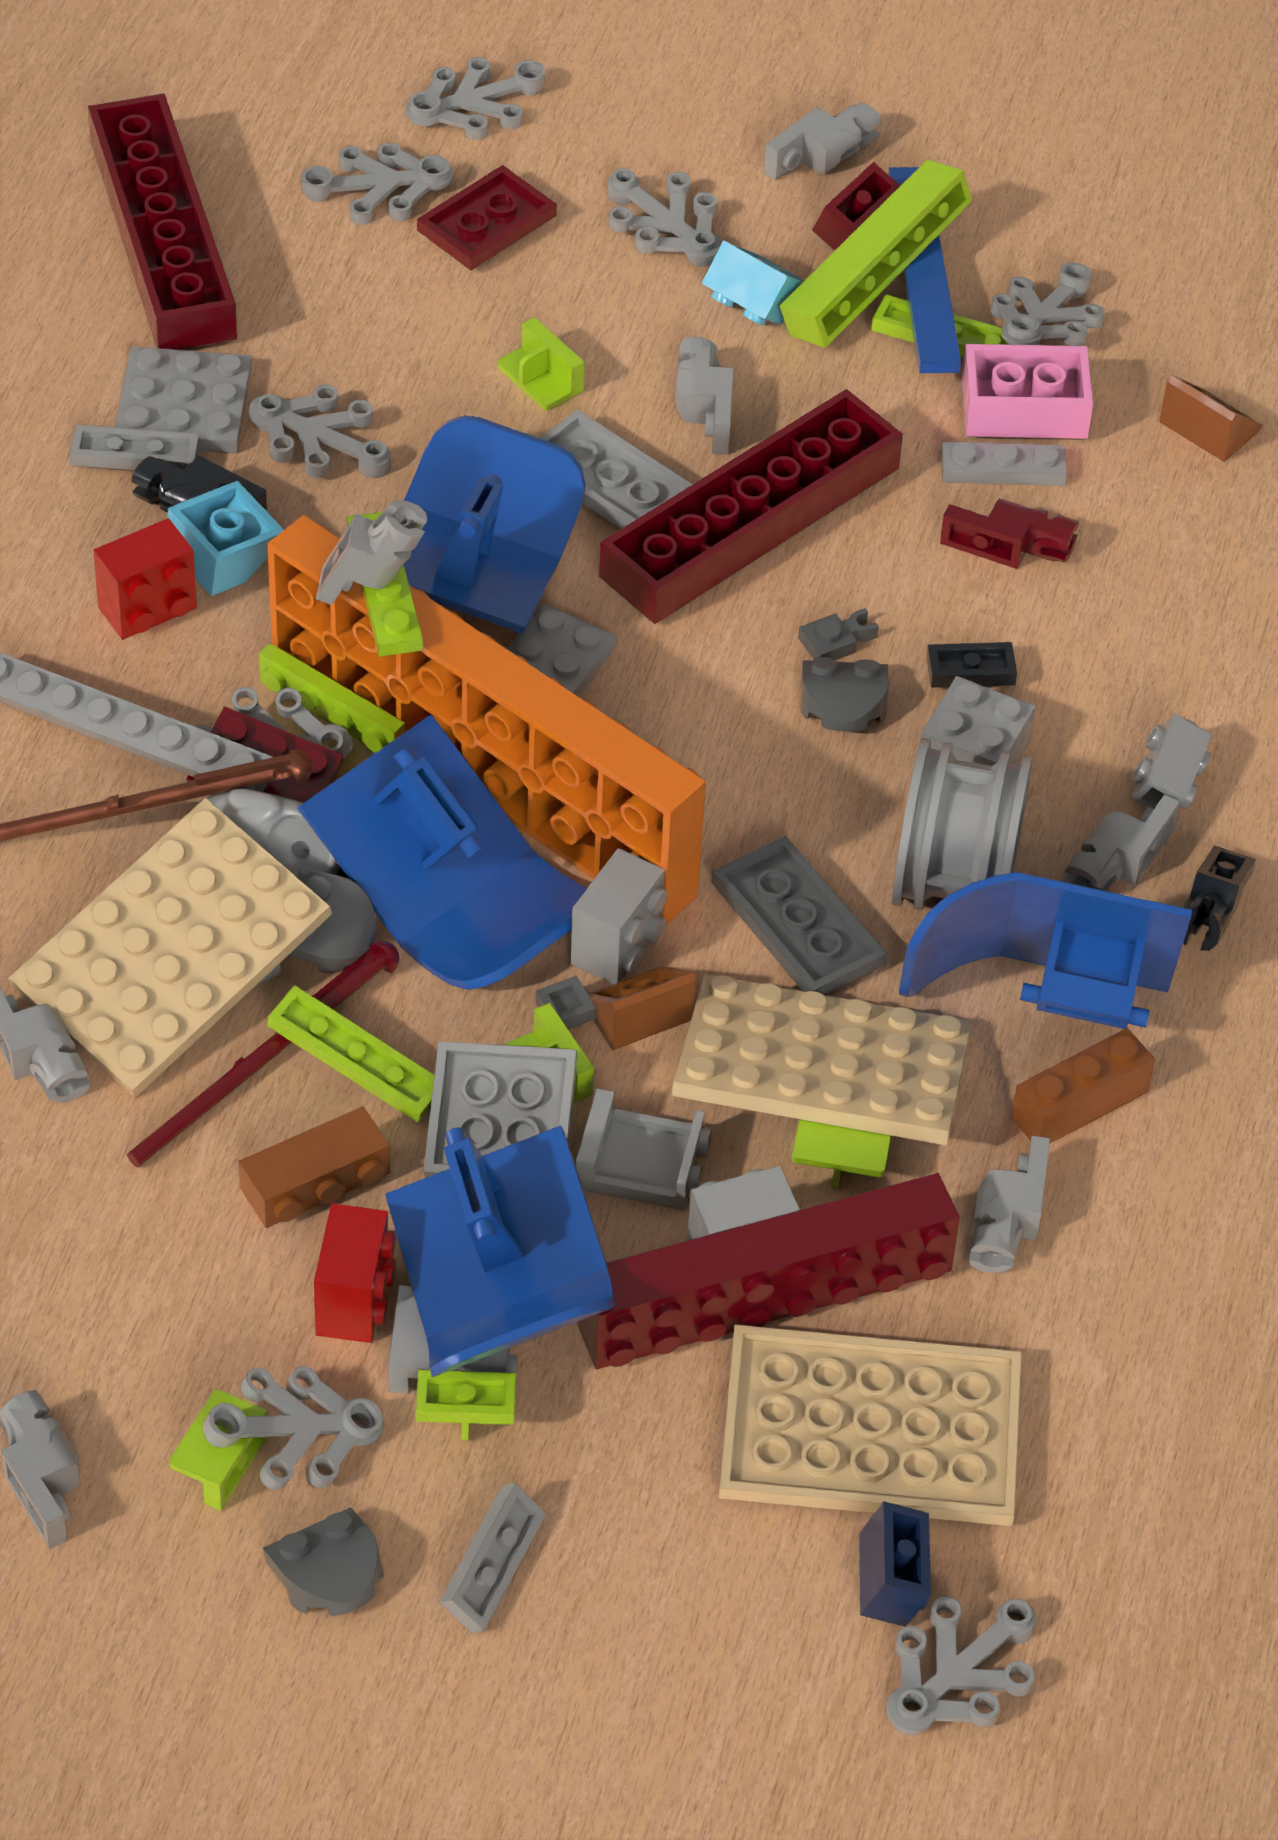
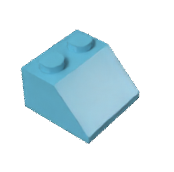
M723 240L702 284L714 290L711 295L713 299L731 308L734 303L741 305L745 308L743 316L764 326L766 320L777 324L784 322L779 305L805 280L755 252Z
M238 480L169 507L167 518L172 521L194 550L195 579L211 596L247 582L268 558L267 543L284 530Z

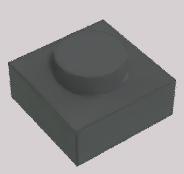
M577 975L536 990V1003L538 1007L550 1003L568 1030L596 1019L597 1008Z

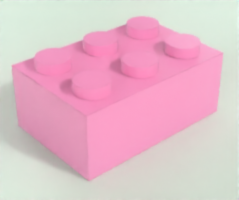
M966 344L962 371L966 437L1088 439L1093 398L1087 346Z

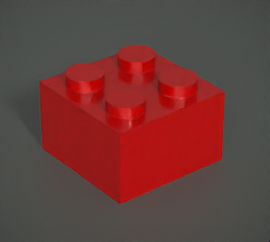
M169 518L93 549L98 608L122 640L135 634L143 633L175 617L183 616L197 608L194 550Z
M331 1203L314 1278L316 1336L372 1343L376 1325L384 1326L388 1309V1297H384L386 1286H393L396 1272V1258H393L396 1231L388 1230V1211Z

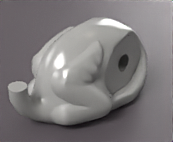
M247 788L221 792L206 798L296 877H298L301 866L333 875H338L341 871L340 865L297 809L303 804L302 802Z

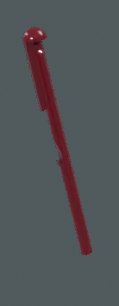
M386 941L373 943L370 945L369 951L312 997L331 1009L336 1008L382 969L389 973L394 972L400 960L398 950L393 944ZM276 1032L245 1059L243 1057L239 1058L231 1070L127 1153L129 1161L135 1167H140L292 1042Z

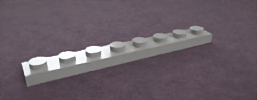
M0 653L1 703L194 777L196 774L273 757ZM268 782L244 788L263 792Z

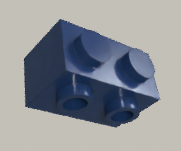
M883 1501L859 1533L861 1616L906 1627L919 1610H924L931 1596L929 1513Z

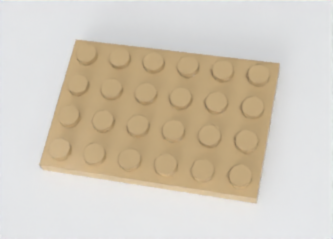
M205 798L8 979L11 985L33 1006L48 1004L62 1019L72 1041L136 1098L332 915L330 906Z
M704 974L674 1077L672 1096L947 1146L972 1021L957 1019L950 1015L940 1016L912 1011L905 1007L895 1008L872 1004L860 999L850 1000L827 996L815 991L805 992L782 988L770 983L760 984L737 980L725 975L714 976Z
M734 1325L719 1499L875 1513L883 1501L927 1512L930 1519L1013 1526L1022 1352Z

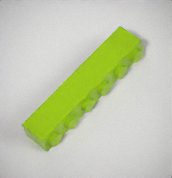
M927 159L779 305L789 335L826 348L972 202L964 171Z

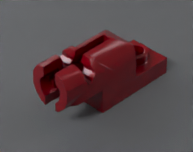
M1000 498L995 503L989 516L949 504L943 515L940 544L1015 569L1019 568L1026 553L1050 561L1067 562L1078 535L1074 534V532L1079 527V521L1062 515L1048 519L1047 510L1032 509Z

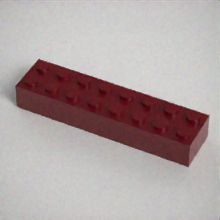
M165 93L88 106L91 144L157 349L180 350L236 340V303Z
M845 389L601 541L599 577L651 622L656 624L898 470L903 433L849 390Z
M935 1173L607 1263L613 1284L616 1306L577 1322L594 1367L597 1370L608 1366H624L633 1359L655 1353L667 1354L680 1346L698 1341H714L724 1334L734 1332V1325L762 1327L770 1321L788 1316H804L814 1309L835 1303L839 1305L847 1304L857 1297L879 1291L890 1292L907 1283L922 1279L934 1280L952 1271L960 1216L940 1174Z

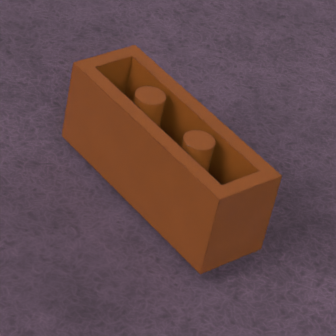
M1127 1027V1029H1123L1016 1086L1011 1119L1030 1141L1032 1136L1050 1138V1143L1147 1093L1150 1087L1155 1058Z
M364 1106L239 1160L240 1189L265 1228L280 1222H289L306 1210L322 1203L334 1202L342 1194L363 1185L374 1184L382 1179L383 1176L390 1174V1145Z

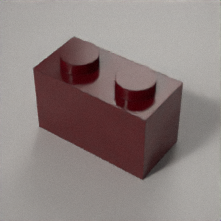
M875 162L871 163L825 206L812 231L835 251L900 185Z

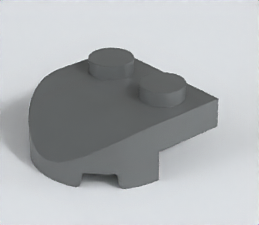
M827 657L802 660L801 713L805 719L812 717L813 714L822 719L823 728L836 731H861L867 728L869 720L876 718L881 723L885 720L889 686L888 664H879L869 659L858 660L855 663L837 662Z
M301 866L297 878L330 906L332 915L288 956L317 963L321 972H341L344 967L351 965L369 951L370 945L374 943L376 918L372 903L365 891L350 879Z
M351 1507L342 1512L334 1513L318 1523L296 1533L288 1534L282 1539L263 1547L266 1563L287 1588L290 1604L305 1614L309 1611V1607L327 1608L331 1616L356 1610L375 1596V1584L379 1578H384L375 1536Z

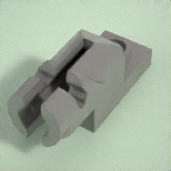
M866 103L852 105L834 117L816 107L766 144L764 174L776 181L788 171L794 170L800 162L822 174L830 171L848 157L856 155L860 151V147H867L879 137L880 132L875 130V128L881 124L880 115L873 107Z
M702 337L683 339L679 345L675 403L683 421L706 424L705 437H713L712 454L728 455L734 368L719 367L718 348L710 340Z
M397 500L391 502L386 510L374 521L355 514L322 566L316 599L332 605L341 590L348 592L353 582L376 589L385 587L398 574L404 563L410 558L412 550L416 548L425 531L422 528L428 521L426 512L414 503Z
M1164 794L1154 809L1151 807L1146 809L1141 820L1122 812L1112 811L1099 822L1088 839L1081 845L1082 851L1076 853L1064 872L1068 874L1063 879V882L1102 891L1108 889L1117 879L1136 886L1175 830L1180 801Z
M0 986V1049L14 1079L17 1080L33 1075L45 1090L48 1099L57 1103L77 1099L88 1092L90 1084L86 1077L89 1074L79 1054H76L75 1043L72 1041L60 1016L48 1004L37 1005L19 1011L13 995L5 996Z
M1032 1136L1029 1154H1019L1017 1171L990 1170L977 1190L973 1220V1235L969 1256L971 1267L990 1273L1010 1270L1014 1267V1259L1021 1239L1037 1240L1050 1138Z
M30 1390L13 1397L0 1410V1418L2 1420L0 1425L4 1429L9 1443L8 1447L1 1450L5 1479L46 1545L51 1549L67 1541L65 1520L70 1518V1514L62 1495L79 1485V1456L60 1427L58 1420L48 1415L50 1409L37 1390Z

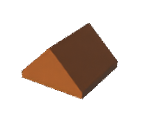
M1172 374L1166 382L1160 423L1223 462L1254 437L1263 426L1198 385Z
M660 966L588 993L597 1008L594 1022L612 1051L691 1021L695 1005L696 978L694 972Z

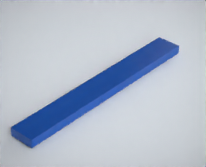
M889 167L888 175L901 186L919 167ZM938 235L903 270L919 373L921 374L960 373L961 367L940 236Z

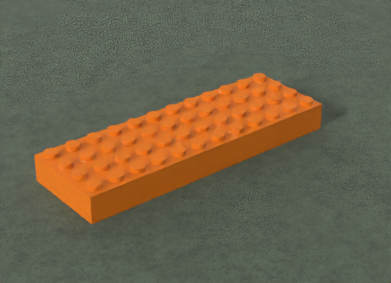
M302 515L267 543L271 641L273 645L405 723V732L432 714L514 826L592 879L596 878L618 848L665 869L664 889L668 892L662 911V917L666 919L665 926L698 897L706 781L697 772L690 768H685L667 756L661 748L650 745L632 733L626 725L614 721L599 711L590 701L582 700L564 688L558 680L546 676L531 666L525 658L505 649L496 643L490 635L481 633L463 621L457 613L448 611L430 599L424 591L415 589L410 585L423 638V651L379 657L361 584L353 582L348 592L341 590L332 605L316 599L322 566L338 543L339 538L333 535L324 525H318L305 515Z

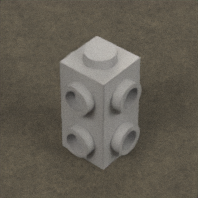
M1174 714L1163 727L1157 724L1145 743V747L1150 749L1148 756L1141 759L1132 775V780L1137 783L1130 799L1146 808L1151 807L1154 809L1165 794L1180 801L1179 807L1181 806L1186 809L1198 789V786L1193 784L1196 775L1199 776L1210 759L1211 753L1207 752L1206 749L1212 734L1177 714Z

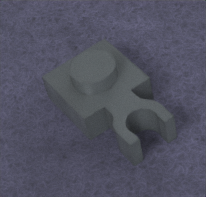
M863 608L852 613L850 618L844 621L834 613L799 627L798 639L813 659L827 657L837 660L855 653L857 641L867 642L878 638L879 626L876 622L869 626H862L867 623L868 611Z

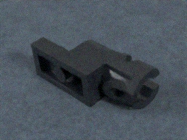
M199 455L185 469L163 459L149 456L137 465L132 475L131 482L139 485L132 491L134 496L149 504L160 503V509L168 512L169 507L237 480L267 511L266 489Z
M1215 845L1213 846L1196 873L1190 896L1183 907L1192 910L1183 942L1185 946L1192 934L1197 935L1202 925L1209 927L1205 934L1200 951H1210L1218 944L1238 907L1242 890L1252 875L1256 861L1255 858Z

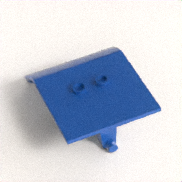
M464 415L447 421L435 431L427 445L404 501H409L421 507L426 512L428 520L422 528L425 531L416 548L412 550L410 558L404 563L409 585L424 591L430 599L438 604L524 634L560 562L582 506L586 484L583 469L575 456L557 444L481 417Z
M432 714L297 808L349 879L365 891L372 903L375 914L399 946L433 975L455 987L471 990L500 981L572 930V909L587 889L559 872L529 846Z
M1019 872L996 875L971 883L946 896L925 915L907 946L899 995L905 997L915 996L938 977L959 966L981 959L1002 956L1046 966L1042 986L1023 983L1020 1000L1038 1004L1036 1010L1127 1029L1128 1024L1146 1028L1150 1010L1132 1006L1136 986L1168 993L1191 919L1192 910Z
M562 1126L555 1127L483 1156L469 1138L466 1139L462 1128H452L445 1135L448 1146L444 1147L450 1169L385 1193L426 1334L430 1358L429 1369L432 1377L616 1306L610 1272Z

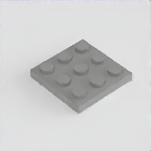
M130 347L115 427L198 433L199 451L237 453L252 371V355Z
M439 1041L423 1170L425 1178L450 1169L444 1147L448 1146L445 1135L452 1128H462L466 1139L469 1138L482 1156L558 1126H562L569 1145L578 1061L577 1050Z

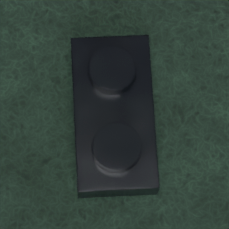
M1012 642L927 645L926 658L931 688L950 687L956 676L982 686L1016 685L1017 669Z

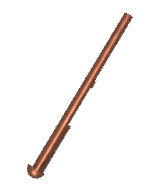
M291 750L290 754L194 775V781L120 798L118 794L109 796L104 801L1 823L0 841L289 777H295L296 782L301 784L310 777L312 762L304 752Z

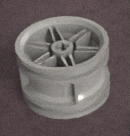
M921 739L913 769L901 832L892 905L902 906L904 898L914 900V909L924 910L926 901L932 896L945 898L971 883L996 875L1014 873L1033 757L1023 756L1022 763L1017 764L1010 762V753L1001 752L999 762L989 766L957 760L953 755V743L944 742L942 749L936 750L931 749V739Z

